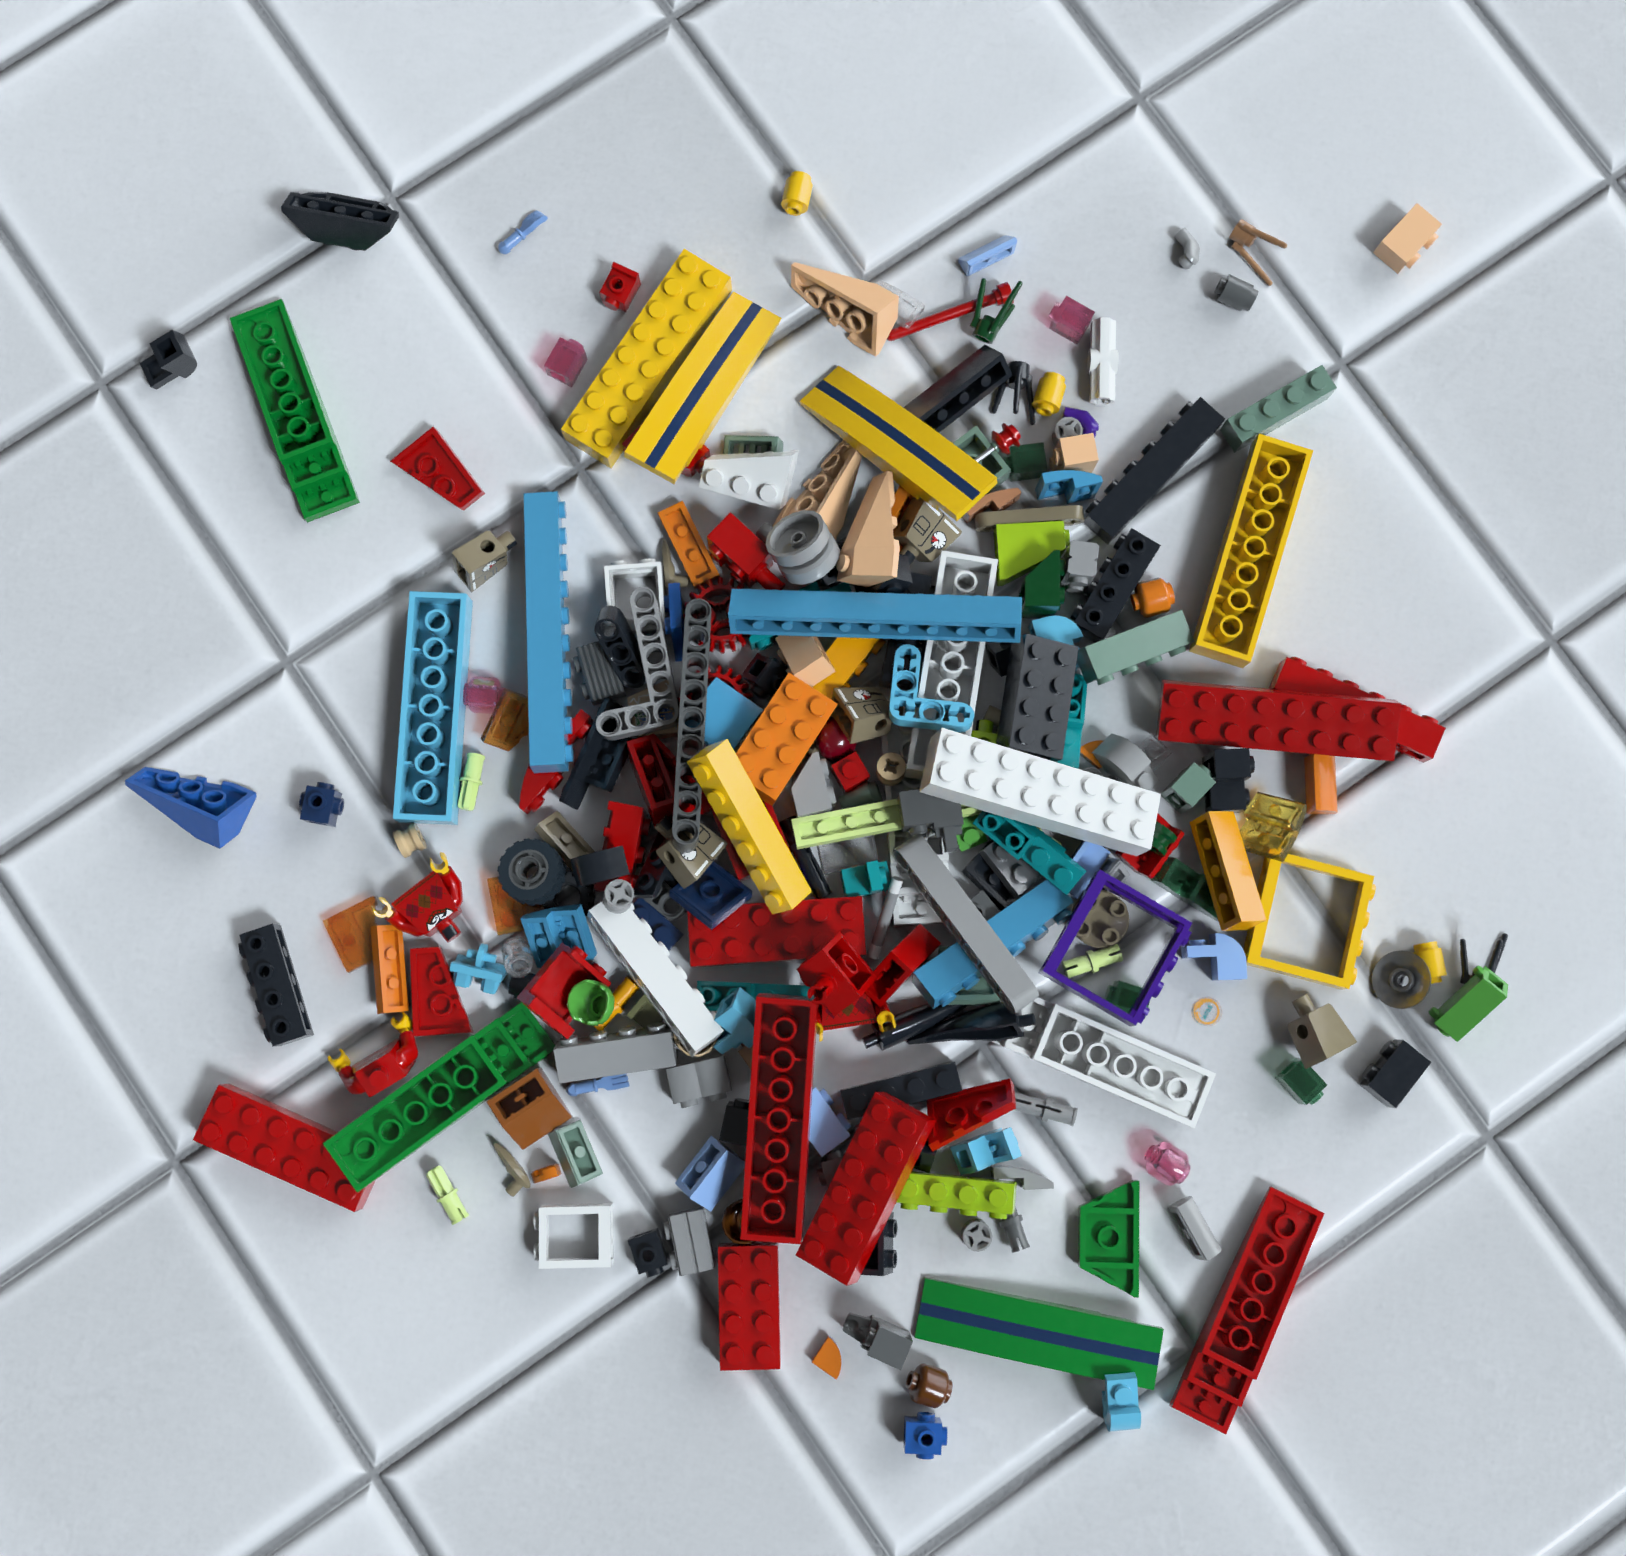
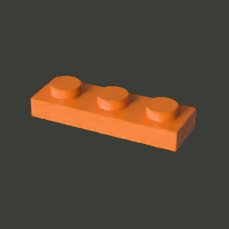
M681 501L657 512L694 589L697 588L698 584H707L708 579L713 581L720 577L684 502Z
M393 925L371 926L377 1014L409 1011L403 932Z

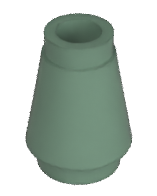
M868 780L838 797L842 809L883 802L876 781L868 782Z

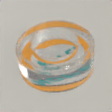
M1201 997L1193 1003L1191 1014L1198 1024L1212 1026L1221 1019L1222 1007L1212 997Z

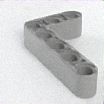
M647 587L636 588L631 593L630 605L650 702L601 713L597 717L596 728L607 740H619L670 729L679 723L680 706L659 605L654 592ZM641 597L651 598V604L647 608L637 607V602ZM648 624L657 626V631L652 636L642 634L643 628ZM653 652H661L663 659L658 664H651L648 662L649 655ZM660 679H665L669 682L668 689L664 692H656L654 690L655 683ZM665 707H671L675 710L674 717L670 720H662L660 718L661 710ZM637 713H643L646 715L645 723L639 727L633 726L631 723L632 717ZM609 719H615L618 722L616 730L611 733L604 732V723Z

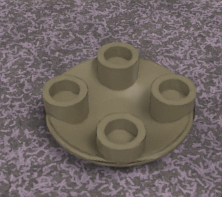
M1101 890L1076 936L1083 943L1095 948H1106L1115 945L1124 937L1129 926V913L1126 904L1115 894ZM1079 900L1075 903L1072 912L1074 911Z

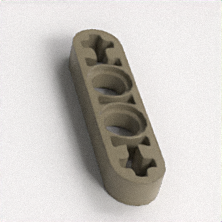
M1081 505L991 511L974 516L975 527L978 532H993L996 524L1064 521V526H1072L1085 521L1083 506Z

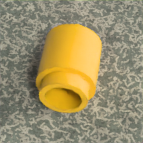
M794 171L786 179L781 206L788 214L799 216L807 212L813 187L810 175L805 172Z
M1046 372L1039 379L1032 405L1040 415L1051 416L1059 412L1066 389L1065 378L1055 372Z
M1437 941L1413 945V953L1422 958L1430 970L1431 984L1442 982L1441 976H1446L1447 972L1442 949L1438 948Z

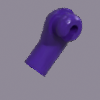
M1065 407L1062 418L1073 417L1077 419L1083 427L1082 435L1094 433L1095 438L1096 431L1099 430V424L1092 415L1085 410Z

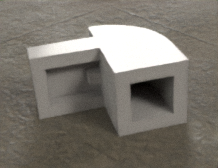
M1111 733L1092 752L1106 773L1119 777L1123 783L1150 790L1159 781L1149 766L1151 760L1134 743L1122 736Z

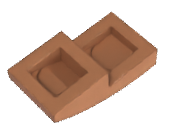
M1010 488L989 493L982 497L962 518L968 524L975 519L974 516L976 514L983 513L988 508L992 511L1006 510L1019 500L1022 492L1019 488Z

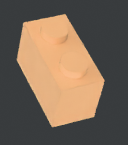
M1416 203L1380 242L1373 253L1397 274L1405 266L1410 269L1421 257L1418 253L1420 249L1424 247L1428 250L1439 236L1435 233L1442 223Z
M1094 433L1060 438L1056 448L1053 449L1052 457L1049 458L1050 471L1075 470L1092 473L1099 461Z
M779 635L775 638L780 647L777 651L779 657L785 665H789V668L786 669L787 673H791L809 686L813 687L835 672L818 637Z

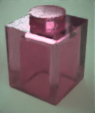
M1066 295L1061 304L1056 302L1049 314V317L1052 319L1049 329L1078 345L1089 327L1095 311Z
M560 337L544 364L547 375L573 387L588 360L585 349L576 340L569 339L567 341Z

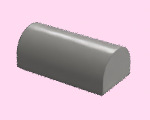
M1192 1196L1185 1197L1168 1206V1210L1196 1259L1208 1261L1221 1252L1222 1249Z

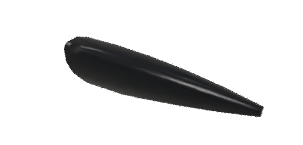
M1000 1002L947 1019L908 1039L907 1043L911 1045L944 1041H1001L1024 1037V1027L1036 1025L1034 1013L1022 1015L1021 1010L1013 1014Z
M928 1003L894 1015L896 1028H893L891 1022L883 1023L884 1032H881L878 1023L872 1024L874 1033L863 1037L862 1041L866 1049L879 1044L881 1050L884 1051L943 1022L969 1005H946L942 1007L940 1004L932 1009Z

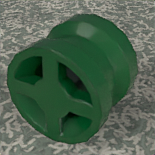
M1156 822L1150 851L1164 857L1167 854V847L1177 840V836L1167 827Z

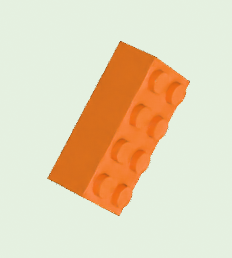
M791 673L787 674L736 752L759 797L771 806H773L838 705Z

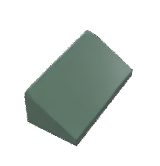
M581 1119L548 1134L570 1188L603 1174Z

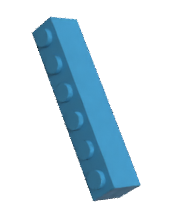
M1046 879L987 922L1012 956L1015 957L1026 948V943L1032 939L1038 941L1048 933V928L1053 924L1061 925L1071 916L1070 912L1074 901L1068 894L1063 893ZM956 942L914 971L912 983L932 1009L940 1004L944 1007L956 998V993L961 989L969 990L975 986L982 974L959 943Z

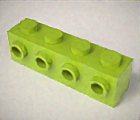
M911 1171L896 1203H900V1208L918 1210V1205L930 1206L931 1212L947 1213L948 1208L960 1209V1215L977 1216V1211L989 1212L990 1218L1007 1219V1214L1013 1215L1015 1212L1017 1182Z

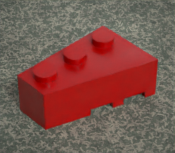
M655 734L627 741L629 761L653 825L655 826L665 815L673 821L676 775L675 756ZM685 775L681 778L686 784L695 782L692 775ZM703 790L701 794L700 815L710 812V805ZM683 803L679 807L683 812H691L695 809L690 803Z

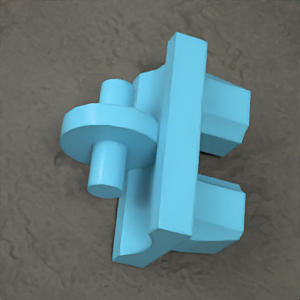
M481 943L478 951L468 949L466 956L458 954L456 960L451 962L450 971L454 972L455 986L470 987L474 976L482 978L480 989L482 992L495 994L502 980L508 974L509 966L495 963L497 955L488 953V944Z

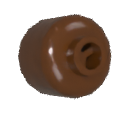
M920 1364L914 1371L909 1372L906 1379V1389H909V1395L913 1402L931 1408H938L943 1403H947L951 1396L952 1380L949 1379L948 1373L945 1370L927 1364Z

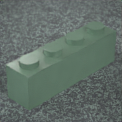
M1320 365L1228 418L1220 431L1235 453L1251 444L1258 434L1266 435L1324 402L1337 387L1323 365Z
M1180 610L1079 649L1077 663L1086 684L1097 681L1099 686L1114 680L1113 674L1119 671L1124 676L1139 670L1137 664L1145 662L1146 666H1150L1162 661L1161 655L1169 653L1170 657L1185 652V645L1194 642V638L1183 611Z

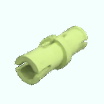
M1118 944L1095 952L1088 950L1085 952L1086 955L1062 961L1063 970L1073 966L1076 967L1064 972L1066 977L1070 979L1089 971L1095 973L1101 967L1122 962V953L1109 956L1120 951Z

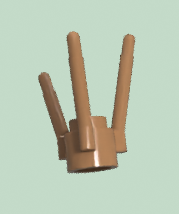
M1241 219L1230 234L1229 239L1234 241L1231 248L1239 252L1268 286H1271L1273 282L1243 247L1246 245L1250 248L1257 237L1284 249L1287 248V244L1256 229Z

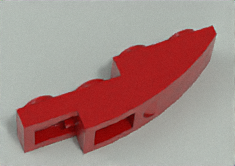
M582 709L572 719L573 732L568 734V745H573L578 738H585L592 727L590 725L593 722L592 718ZM529 762L521 788L519 808L526 814H529L531 810L533 812L537 811L544 803L545 799L543 796L549 789H556L564 779L562 774L564 772L534 773Z

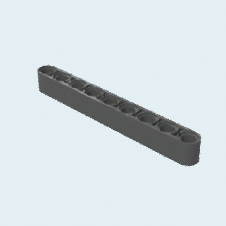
M700 598L689 601L685 609L672 844L681 853H690L698 846L702 788L697 780L692 784H686L681 780L685 775L694 776L687 761L695 755H686L683 750L692 747L699 753L704 749L711 606L707 601ZM694 613H701L705 617L702 619H694L691 615H693ZM698 639L701 640L703 644L700 646H694L690 644V641ZM691 666H698L702 669V671H700L699 673H692L688 670V668ZM689 693H697L700 695V698L698 700H690L686 696ZM688 720H695L699 725L695 728H690L684 723ZM683 803H690L695 809L691 812H683L679 807ZM682 831H688L694 837L689 841H682L678 838V834Z

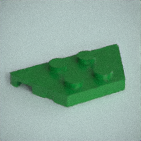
M1131 1180L1079 1205L1078 1267L1134 1298H1139V1180Z

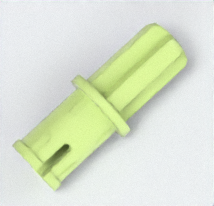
M467 753L464 775L459 780L462 782L457 805L459 809L465 811H473L475 809L478 789L483 784L480 779L485 760L484 755Z
M436 1166L426 1173V1177L438 1197L436 1202H441L451 1224L454 1225L463 1220L462 1218L468 1217L469 1214L456 1193L458 1189L453 1188L443 1168Z

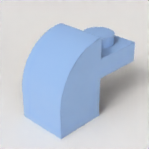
M1221 933L1209 934L1210 945H1207V940H1189L1190 946L1181 947L1182 959H1211L1212 981L1247 979L1245 953L1240 944L1228 935Z

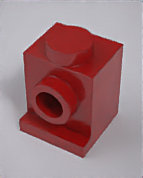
M613 262L612 269L599 292L603 304L614 311L620 309L627 312L641 285L639 273ZM616 285L621 286L620 289H614Z

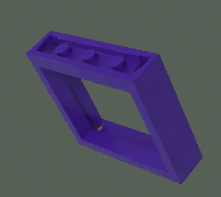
M1099 869L1094 873L1038 973L1130 1027L1136 1026L1137 1023L1141 1024L1145 1016L1148 1015L1150 1009L1146 1006L1151 997L1156 998L1164 986L1161 979L1165 972L1170 973L1176 965L1178 957L1175 954L1180 946L1185 947L1188 943V938L1192 933L1189 931L1192 922ZM1102 888L1107 889L1174 928L1128 1013L1056 971Z

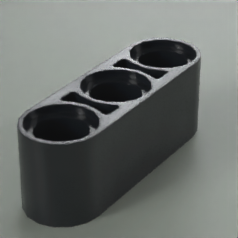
M605 606L598 614L594 628L595 634L621 683L627 688L637 689L645 683L646 679L638 641L623 612L616 606ZM604 622H612L615 626L606 625ZM622 645L627 649L623 650L618 648L617 646ZM629 669H636L639 673L631 672Z

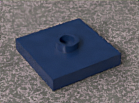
M713 861L697 881L685 889L678 883L670 889L669 896L712 930L752 897L753 891Z

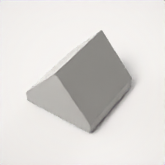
M1110 858L1100 869L1123 883L1130 876L1122 862L1117 858Z

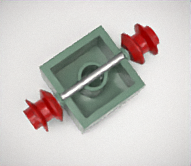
M1003 423V431L1000 433L992 431L991 443L977 426L953 442L954 445L997 477V484L988 493L1009 478L1011 469L998 452L1009 455V447L1012 444L1016 447L1020 446L1019 439L1021 435L1012 424L1008 426Z

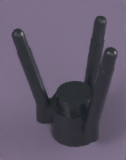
M1012 361L1008 366L1013 376L1000 385L991 413L995 414L1008 384L1009 388L1014 389L1013 413L1017 414L1019 411L1020 392L1026 386L1030 424L1034 425L1035 410L1032 405L1033 376L1029 375L1030 365L1022 361Z
M1506 933L1497 941L1488 968L1494 973L1508 938ZM1460 939L1462 970L1460 983L1466 984L1475 974L1472 971V975H1469L1466 940Z

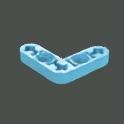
M905 644L900 646L895 652L889 704V718L891 722L898 726L940 730L941 728L955 732L969 730L974 720V711L968 704L917 698L921 654L918 648L913 645ZM905 655H910L909 671L903 670ZM907 679L913 684V687L908 691H903L897 687V682ZM899 707H905V716L899 715ZM915 707L919 708L918 718H914ZM932 708L937 710L940 716L936 720H928L924 717L923 712L926 709ZM945 711H949L947 721H943ZM958 713H963V722H958Z

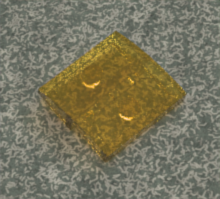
M1257 792L1243 812L1247 821L1240 829V834L1245 851L1283 862L1301 829L1307 810L1306 804Z

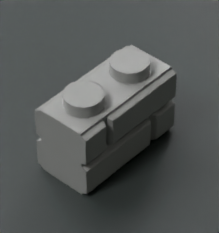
M1075 540L1070 542L1063 555L1065 573L1064 576H1061L1060 586L1066 588L1067 592L1083 593V590L1088 589L1096 576V561L1099 553V545L1097 543Z
M704 1207L669 1214L668 1222H664L666 1239H672L674 1251L670 1252L672 1269H678L679 1276L715 1269L716 1265Z

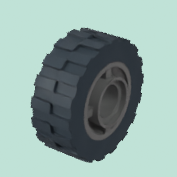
M527 838L513 843L514 845L508 847L505 850V854L499 860L501 862L497 872H499L498 880L502 884V889L519 903H526L529 906H535V904L542 905L548 900L551 901L561 891V886L565 883L566 867L563 864V858L552 846L542 842L540 839L534 838V840ZM533 866H537L536 874L531 878H527L528 870Z

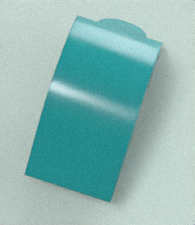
M876 860L866 862L862 866L842 869L839 872L844 897H864L888 891L891 882L887 861L878 862Z

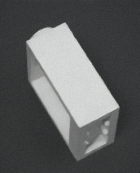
M642 559L636 564H628L627 561L611 562V566H604L607 606H616L615 579L655 576L657 602L664 634H666L665 590L661 562H656L655 559ZM627 620L635 637H637L634 620ZM608 621L609 626H615L612 622ZM654 624L646 625L643 628L642 634L645 636L654 635L657 631V626Z
M613 1203L542 1205L539 1207V1212L534 1213V1230H539V1243L534 1244V1261H539V1269L611 1267L614 1264ZM598 1214L599 1257L549 1259V1215Z

